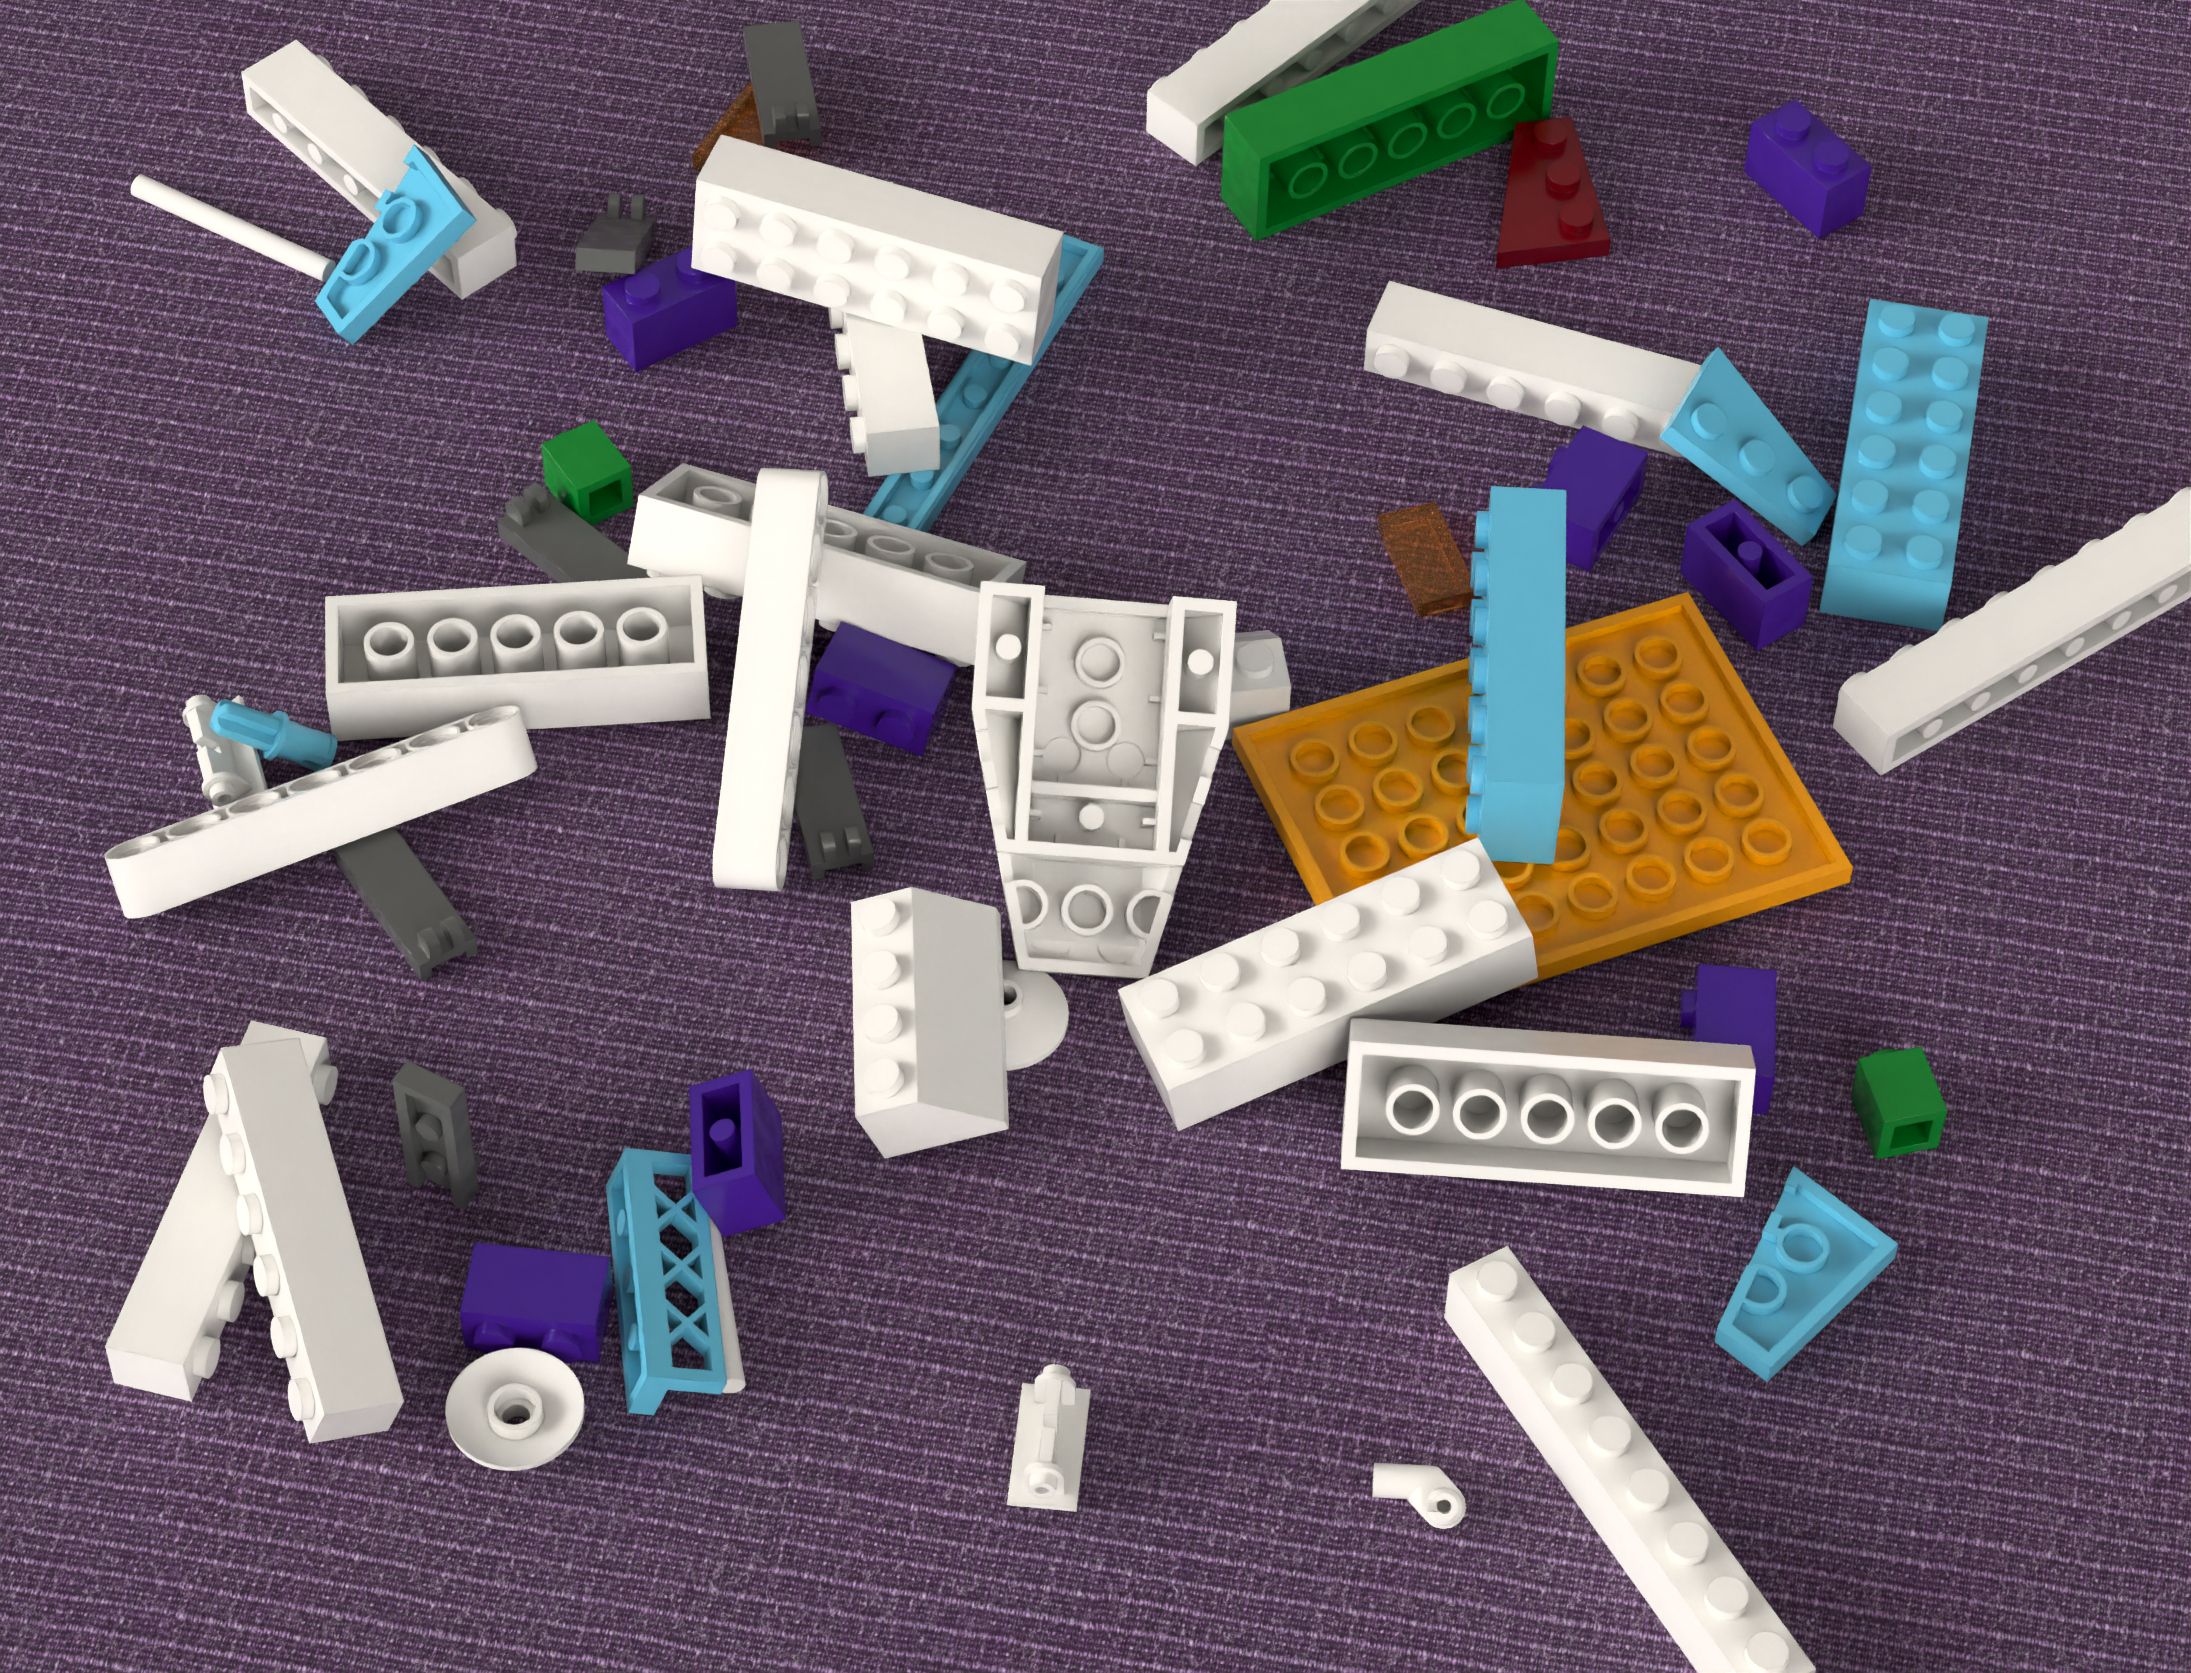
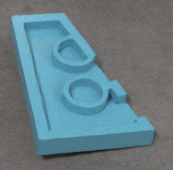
M415 144L403 161L410 168L394 193L385 189L374 208L381 212L371 230L365 239L352 241L315 300L338 335L352 345L477 221L429 155Z
M1717 347L1706 357L1659 438L1799 545L1803 546L1815 536L1837 494L1721 349Z
M1793 1166L1774 1212H1771L1763 1229L1762 1238L1749 1265H1746L1720 1320L1714 1342L1764 1381L1768 1382L1895 1259L1898 1243Z

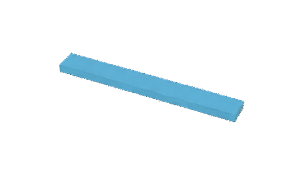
M1063 234L1053 320L1032 365L972 349L935 404L940 428V470L888 475L863 515L925 533L928 532L1104 262V248Z

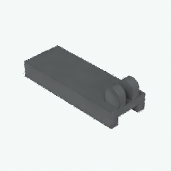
M800 21L743 26L744 47L763 146L776 150V142L808 138L810 146L822 145L821 124Z
M609 193L608 213L599 212L576 246L575 270L621 274L636 273L656 241L657 216H645V195L633 194L630 215L622 214V193Z
M536 482L523 490L524 499L520 496H515L505 504L506 515L497 521L499 537L558 583L651 578L647 575L646 569L627 564L629 556L627 552L545 491Z
M835 723L806 727L802 730L793 814L812 880L825 878L824 870L859 863L862 871L875 868L873 847L837 724Z
M394 826L334 849L337 866L421 981L433 976L432 968L461 953L466 958L478 953L475 935Z
M406 1061L393 1078L392 1083L408 1183L420 1188L426 1179L451 1190L453 1205L465 1210L479 1191L477 1171L481 1163V1157L475 1154L473 1150L465 1087Z

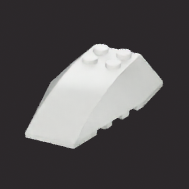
M981 581L971 710L1018 970L1139 980L1149 977L1174 899L1176 887L1185 865L1217 760L1229 729L1237 601L1173 596L1169 605L1045 595V586Z

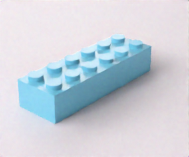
M1870 299L1857 368L1819 612L1937 632L1942 627L1952 584L1989 317Z
M1491 486L1489 510L1477 511L1475 548L1484 549V552L1473 551L1471 559L1470 588L1474 589V596H1482V599H1471L1469 636H1473L1474 645H1481V647H1470L1468 684L1472 685V694H1480V696H1469L1467 733L1471 734V744L1479 745H1468L1466 783H1470V794H1477L1478 796H1467L1465 833L1477 834L1491 861L1554 864L1565 785L1566 490Z

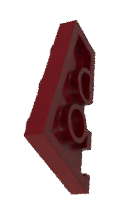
M1572 117L1516 123L1495 269L1608 256L1611 238Z

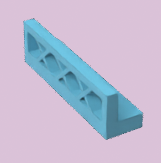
M625 1148L606 1184L626 1406L627 1413L654 1416L668 1390L721 1394L727 1384L709 1215L692 1192L690 1154ZM654 1174L685 1177L687 1195L675 1204L655 1186ZM670 1224L692 1242V1252L682 1261L660 1242L659 1233ZM675 1281H678L698 1299V1309L688 1318L666 1299L665 1290ZM698 1323H700L701 1330L696 1326ZM669 1327H671V1328L673 1329V1331H672L670 1334H669ZM683 1338L704 1357L705 1370L673 1367L671 1347Z

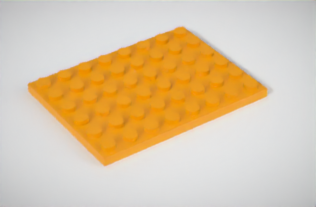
M1689 592L1565 629V785L1554 864L1491 861L1533 935L1538 978L1513 989L1850 883L1853 866ZM1469 658L1233 728L1232 746L1316 906L1477 838V834L1465 833L1467 796H1478L1477 794H1470V783H1466L1468 745H1479L1471 744V734L1467 733L1469 696H1480V694H1472V685L1468 684Z

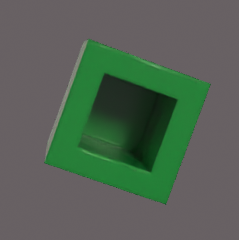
M595 420L573 430L564 431L555 438L541 444L545 485L557 500L591 526L634 506L631 466Z
M1922 1046L1899 1051L1883 1049L1868 1057L1859 1058L1850 1097L1875 1160L1938 1148L1947 1108Z

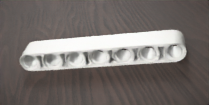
M761 468L757 477L713 850V881L717 888L781 892L784 886L828 508V479L825 471Z
M498 706L128 840L111 848L104 856L124 916L127 918L147 917L512 783L530 775L538 766L519 706Z

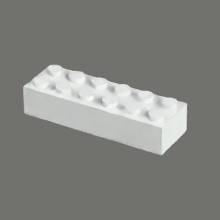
M721 134L696 179L691 268L905 330L919 332L926 336L1031 366L1053 320L1064 232Z
M682 463L639 494L627 564L646 569L647 575L651 578L702 575L704 591L707 594L722 599L743 598L756 484ZM828 505L815 619L819 620L820 626L830 631L836 632L842 621L908 647L934 653L935 657L958 665L957 667L975 665L981 581L1022 584L1027 562Z
M702 575L325 597L326 700L331 732L336 736L337 741L413 737L484 710L504 705L519 706L526 730L711 719Z
M1477 837L1118 989L1128 1031L1177 1130L1180 1131L1347 1060L1351 1018L1433 1023L1538 978L1533 935Z
M1351 1018L1341 1143V1169L1744 1197L1756 1074L1751 1046Z

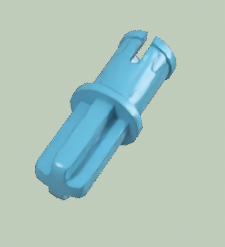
M224 699L217 703L210 719V728L218 735L259 749L261 757L267 760L278 757L317 772L330 767L336 754L337 738L335 735L314 730L291 721L287 713L282 711H276L269 715Z

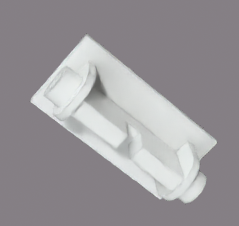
M196 695L187 701L182 717L184 724L190 728L193 742L197 744L198 751L196 753L204 779L201 786L204 797L212 801L213 808L216 809L268 790L257 748L220 736L210 728V719L217 703L211 701L207 695ZM239 695L232 700V702L245 706L243 697Z
M1058 1364L1047 1365L1043 1369V1374L1036 1377L1034 1384L1022 1383L1007 1505L1077 1512L1091 1389L1076 1388L1075 1381L1070 1377V1370L1065 1366Z

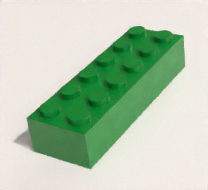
M1516 0L1501 7L1492 8L1483 14L1450 27L1441 28L1435 33L1407 44L1393 47L1384 53L1351 66L1342 67L1318 79L1291 87L1287 91L1262 101L1245 105L1234 112L1226 114L1224 118L1221 198L1252 238L1258 241L1514 138L1516 123L1550 119L1559 40L1524 0Z

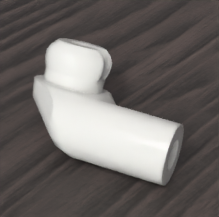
M1374 1463L1373 1498L1407 1499L1429 1524L1440 1529L1452 1528L1464 1517L1466 1510L1465 1498L1439 1467L1431 1465Z

